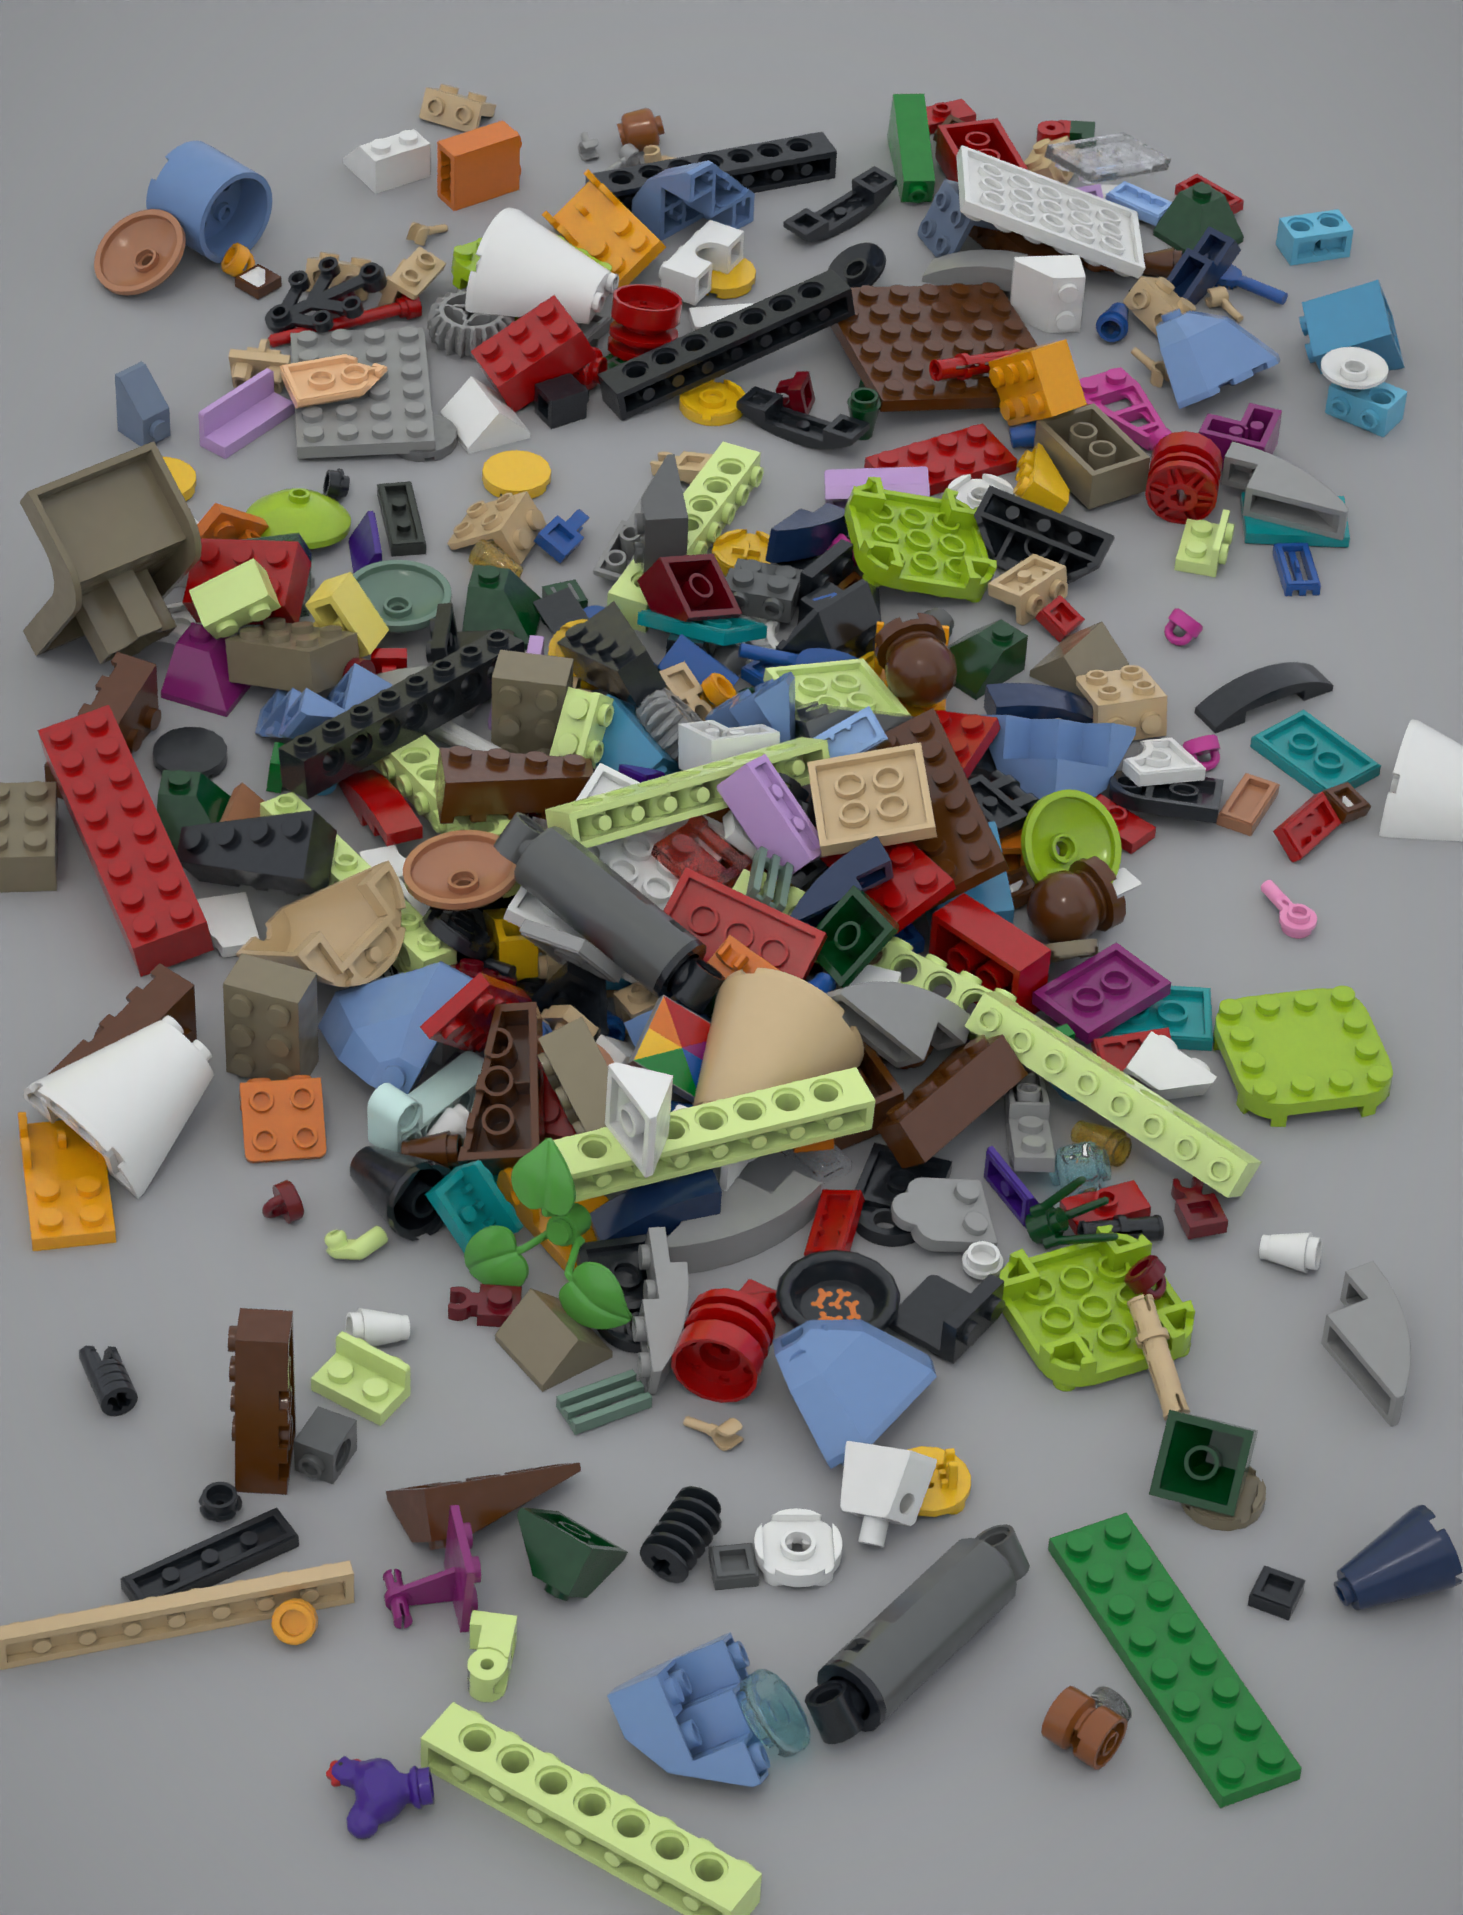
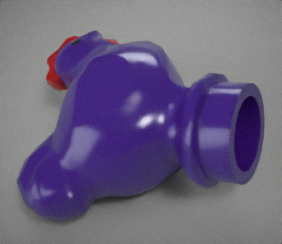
M343 1756L339 1761H332L330 1768L326 1771V1777L331 1780L333 1787L342 1785L355 1791L356 1800L347 1816V1829L357 1839H366L377 1833L379 1825L396 1818L407 1804L411 1803L420 1810L423 1806L432 1805L435 1802L430 1767L417 1768V1766H413L410 1768L409 1773L405 1774L399 1772L387 1759L374 1758L361 1761L360 1759L351 1760L347 1756Z

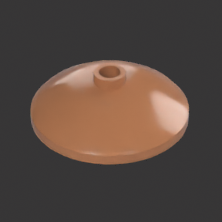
M158 209L138 211L121 219L105 234L96 250L94 269L98 280L107 290L118 295H136L159 286L174 272L183 256L186 243L183 227L172 214Z
M457 830L434 836L415 847L404 862L403 879L407 891L421 903L440 910L466 911L489 905L505 895L516 883L514 879L516 864L506 859L495 849L494 843L499 835L480 830Z

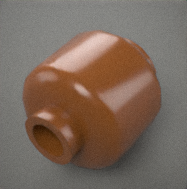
M649 108L625 113L621 117V123L617 124L622 146L628 143L633 144L639 152L644 151V147L649 145L659 146V135L665 134L661 116L654 117L653 112Z

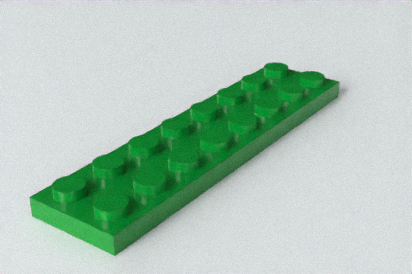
M1127 1512L1049 1538L1048 1551L1220 1808L1300 1780L1302 1767Z

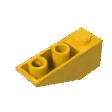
M1038 442L1032 451L1027 449L1017 463L1016 467L1019 468V471L1015 477L1017 485L1013 493L1020 498L1061 514L1068 504L1070 490L1045 448Z
M507 908L483 910L487 932L491 937L490 941L496 943V948L493 951L494 959L514 965L517 969V981L538 977V947L521 935L520 927L503 919Z

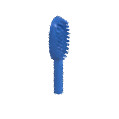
M1232 264L1215 284V287L1218 285L1225 286L1227 290L1229 286L1231 290H1233V287H1239L1281 305L1285 304L1288 293L1242 275V271Z
M740 643L738 657L781 666L858 659L848 653L826 648H809L801 651L800 654Z

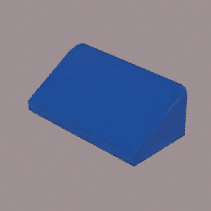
M683 634L679 636L657 666L662 671L685 661L700 685L712 673L723 675L733 686L740 678Z

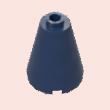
M1417 1505L1411 1508L1337 1571L1338 1581L1334 1582V1588L1340 1601L1345 1606L1351 1604L1354 1609L1362 1610L1450 1589L1461 1584L1462 1580L1455 1577L1463 1573L1457 1551L1446 1530L1443 1528L1436 1531L1429 1520L1436 1517L1434 1513L1425 1505Z

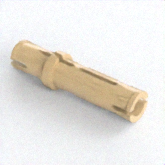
M1144 1294L1131 1298L1127 1305L1138 1334L1135 1337L1137 1347L1143 1350L1161 1405L1163 1418L1167 1421L1169 1410L1189 1414L1190 1409L1184 1397L1167 1343V1339L1170 1338L1168 1330L1162 1327L1153 1295L1147 1294L1145 1300Z

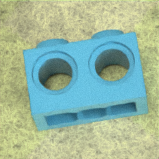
M1339 209L1279 218L1276 246L1290 266L1350 257L1354 230Z
M1332 382L1329 385L1325 413L1384 438L1403 419L1408 391L1386 382L1369 389H1350Z

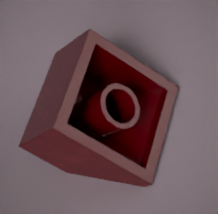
M713 553L659 557L637 580L650 610L684 622L738 618L742 615Z

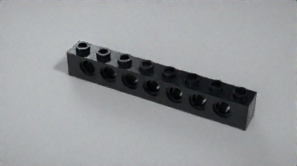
M816 132L593 173V175L632 212V199L646 180L669 168L709 160L740 182L741 185L753 193L835 178L837 150L823 132ZM585 178V185H586V184L589 182V180H588L587 178Z
M832 269L598 374L603 401L621 421L854 316L852 289Z
M499 628L490 631L487 635L471 644L461 647L458 651L435 661L432 665L415 674L407 676L406 679L388 689L381 690L375 696L352 706L349 710L332 719L324 721L321 725L305 734L295 737L292 741L278 748L282 786L308 800L491 699L492 675L499 650L525 653L524 641Z

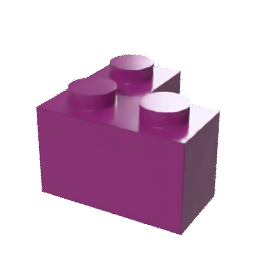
M1249 403L1241 421L1208 413L1198 433L1211 439L1220 449L1223 460L1221 472H1223L1224 458L1232 441L1273 454L1278 444L1282 410Z

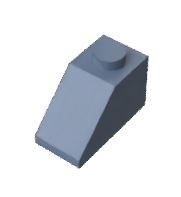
M141 361L115 374L118 431L139 446L153 441L157 443L171 436L169 406L147 365Z

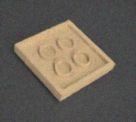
M921 742L807 762L822 857L848 853L875 836H878L883 846L937 837Z

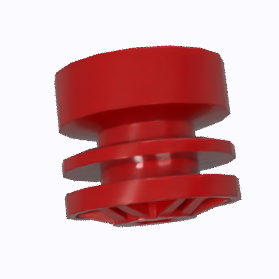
M630 284L618 287L613 291L611 317L614 321L609 326L608 351L612 355L628 361L677 339L678 330L675 327L680 324L682 298L667 288L655 285Z
M1181 431L1163 437L1155 445L1151 456L1145 496L1148 506L1157 516L1168 522L1183 525L1186 524L1187 519L1202 520L1208 517L1215 508L1223 460L1220 449L1211 439L1200 433Z
M722 1288L711 1289L699 1294L691 1304L688 1317L684 1323V1330L680 1334L672 1354L671 1367L676 1379L688 1391L703 1399L714 1402H737L749 1397L757 1387L763 1370L764 1360L768 1356L770 1346L775 1337L776 1324L771 1312L759 1300L745 1292Z

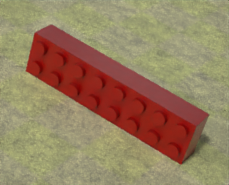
M106 705L37 730L46 761L140 976L150 974L159 963L169 967L213 951L214 947L206 918L110 706Z

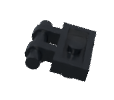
M1000 770L994 771L989 780L982 774L968 780L987 821L996 822L999 839L1023 829L1029 811L1040 800L1033 793L1027 794L1020 788L1019 781L1012 775H1005Z

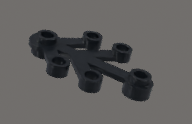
M325 257L318 264L321 274L306 300L299 303L302 292L308 290L311 283L305 271H295L288 278L291 287L282 304L272 307L265 315L266 325L274 333L296 327L315 329L319 333H324L331 330L334 325L330 313L345 315L349 319L358 318L364 312L359 297L350 296L343 301H336V299L360 288L368 293H376L383 290L387 285L384 269L377 263H366L361 267L358 276L328 289L332 280L339 275L340 267L336 258ZM310 311H317L312 316L304 315Z

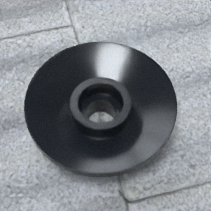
M859 243L841 252L832 261L828 270L832 269L850 287L872 286L884 271L886 256L883 250L874 243Z

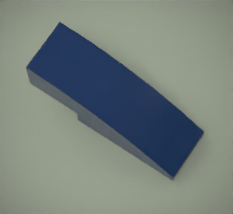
M1208 226L1194 249L1187 248L1167 277V280L1174 285L1175 289L1173 291L1180 298H1185L1195 305L1208 293L1207 289L1212 288L1236 259L1241 249L1235 239Z
M826 503L815 512L800 508L771 528L765 561L770 563L788 562L824 554L839 533H843L848 538L849 532L844 516L845 508Z
M1031 683L986 685L984 709L987 715H1012L1029 719L1060 718L1080 723H1093V710L1088 700L1072 692L1052 686Z
M878 836L860 844L833 863L806 891L790 916L812 927H816L853 885L865 892L894 878L891 859Z
M713 1169L631 1188L590 1213L591 1226L597 1241L647 1234L648 1228L665 1227L666 1236H668L682 1221L720 1214L722 1190Z

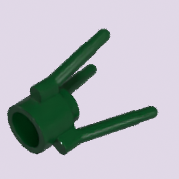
M1079 1176L1044 1202L1029 1208L1030 1213L1026 1216L1027 1232L1034 1243L1038 1245L1043 1244L1046 1250L1059 1245L1116 1241L1118 1239L1117 1233L1063 1236L1064 1231H1067L1069 1228L1068 1220L1107 1205L1109 1198L1102 1197L1065 1212L1060 1207L1054 1208L1055 1204L1086 1182L1084 1176Z

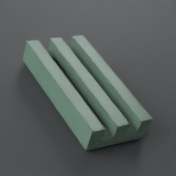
M761 846L753 857L746 895L783 912L787 905L794 865L786 862L784 866L779 865L781 857L773 854L771 858L766 857L768 849ZM764 868H766L768 872L763 886L764 893L761 896L758 893L761 888Z
M631 1369L556 1396V1407L574 1434L577 1435L651 1408L652 1396L649 1392H644V1384L641 1380H636L637 1374ZM634 1396V1397H632V1398H629V1399L623 1400V1401H621V1402L612 1404V1403L617 1402V1401H620V1400H622V1399H625V1398ZM595 1409H596V1411L590 1412V1413H588V1414H585V1415H582V1416H579V1417H575V1416H578V1415H581V1414H584V1413H586V1412H589V1411H592V1410H595Z

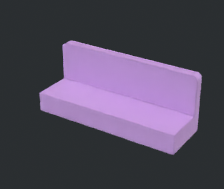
M264 369L199 412L201 447L226 459L295 414L293 402L274 392V372L272 370Z
M926 466L831 469L824 472L825 504L830 503L845 508L853 487L866 484L868 477H881L883 488L886 490L930 497L928 468Z
M766 754L746 763L717 785V791L756 849L758 850L763 846L768 849L766 857L771 858L773 854L781 857L779 864L781 866H784L786 862L794 865L792 875L822 856L818 831Z

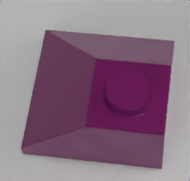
M192 622L175 644L161 689V698L228 717L252 686L229 682L225 639L230 638V636L215 639L203 625Z

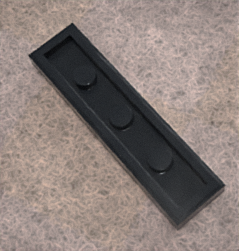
M276 1507L121 1578V1589L130 1601H136L147 1597L184 1592L194 1588L211 1587L298 1547L299 1536Z

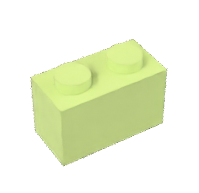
M254 558L189 590L203 627L215 639L232 636L238 632L240 627L252 621L264 620L271 615L272 611L281 607L267 571Z

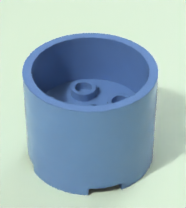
M189 141L174 148L165 156L168 162L161 170L157 180L151 178L147 191L146 208L163 210L172 214L184 229L185 245L213 262L222 263L226 251L235 243H240L251 250L265 231L271 215L272 191L267 180L257 172L202 141Z

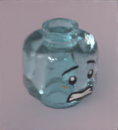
M1084 1141L1061 1146L1055 1156V1171L1049 1173L1053 1186L1060 1185L1061 1189L1079 1176L1086 1178V1182L1068 1195L1070 1197L1104 1188L1106 1181L1111 1180V1165L1105 1148L1100 1149L1093 1141Z

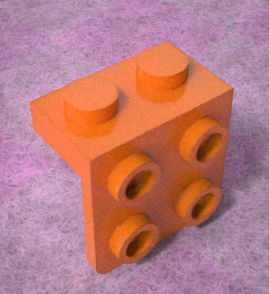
M295 1075L288 1077L287 1080L271 1081L270 1078H253L245 1083H240L239 1101L240 1110L242 1111L244 1152L248 1162L261 1163L318 1159L325 1156L327 1148L321 1077L311 1078L309 1075Z

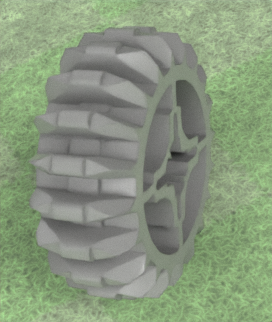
M458 289L457 293L446 292L445 297H438L436 303L431 305L429 318H427V329H429L431 342L437 344V349L446 350L447 355L458 354L459 358L471 356L474 359L470 351L515 321L513 316L465 311L467 291Z
M663 688L648 695L639 707H635L636 715L640 723L646 728V731L654 738V741L672 759L679 763L678 724L702 721V719L679 696H675L672 691Z

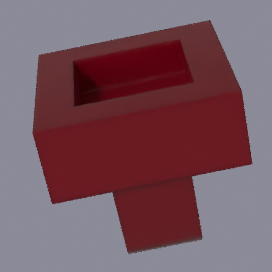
M796 371L793 378L781 380L775 389L776 393H784L789 396L783 397V407L809 414L816 400L809 371Z

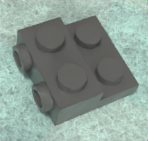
M738 558L734 568L729 569L726 581L742 615L790 624L799 602L800 572L803 570L791 566H780L753 559Z

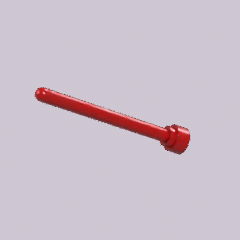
M401 294L400 298L395 299V303L364 310L363 314L358 318L349 319L345 315L333 318L334 325L329 331L348 329L398 315L400 318L406 317L407 320L421 317L422 306L420 298L418 296L416 300H412L406 295ZM298 327L271 334L268 339L271 347H278L291 343L290 333H300L306 330L317 331L315 329Z

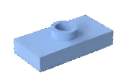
M1123 181L1108 192L1105 200L1137 211L1138 219L1154 226L1158 224L1172 203L1126 181Z
M870 706L814 737V739L827 740L830 758L867 752L889 740Z

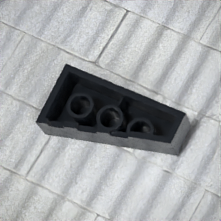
M614 601L586 622L569 628L565 633L566 636L557 642L565 658H573V672L576 677H580L581 680L636 707H639L648 695L667 686L646 648Z
M315 810L181 827L177 856L182 867L200 882L235 887L246 885L261 891H268L269 889L281 890L286 894L300 896V894L310 895L329 886L337 830Z

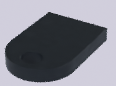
M1121 770L1110 778L1108 794L1114 803L1132 811L1217 823L1224 780L1205 777L1203 781L1138 787Z
M874 1142L855 1190L862 1191L865 1199L856 1232L865 1240L881 1246L899 1247L914 1243L911 1232L902 1230L893 1222L891 1204L897 1195L906 1192L909 1183L916 1178H949L952 1170V1161L932 1156L925 1163L902 1169L887 1145ZM890 1223L894 1227L885 1229L877 1226V1224Z
M647 1234L585 1242L580 1247L576 1260L577 1266L584 1262H596L607 1267L618 1280L623 1290L626 1305L632 1316H639L642 1299H644L643 1284L644 1280L648 1279L646 1269L640 1270L638 1247L640 1244H645ZM632 1320L616 1328L597 1329L602 1338L612 1346L626 1352H641L640 1342H634L630 1329Z

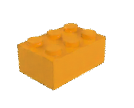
M1066 339L1021 350L988 362L990 366L989 377L993 386L997 388L1001 401L1000 412L1003 418L1007 420L1008 426L1050 418L1087 405Z

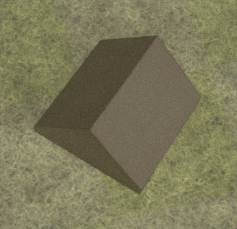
M1101 621L1066 637L1030 670L1029 676L1049 686L1086 698L1076 686L1077 676L1086 675L1087 672L1092 670H1103L1105 672L1121 670L1123 666L1129 665V662Z
M532 1288L529 1289L495 1334V1341L542 1392L612 1358L613 1351L591 1328L577 1323L566 1313L559 1298Z

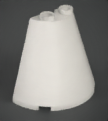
M511 207L505 208L492 220L477 249L476 255L480 256V259L476 263V272L470 271L465 311L522 317L540 303L555 295L576 323L589 324L595 314L602 311L609 294L617 289L619 275L612 273L520 210Z
M1412 719L1406 729L1394 767V776L1390 792L1387 795L1379 836L1463 842V745L1421 721Z
M169 1015L31 1083L23 1091L24 1099L52 1124L58 1118L62 1119L104 1156L109 1174L137 1199L145 1193L214 1077V1072L208 1063L212 1058L210 1051L199 1040L195 1039L191 1043L183 1035L184 1031L179 1023Z

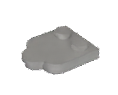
M916 1178L909 1183L906 1192L897 1195L891 1204L893 1222L902 1230L910 1231L914 1241L926 1250L965 1253L968 1247L975 1242L986 1241L995 1246L998 1244L981 1180Z

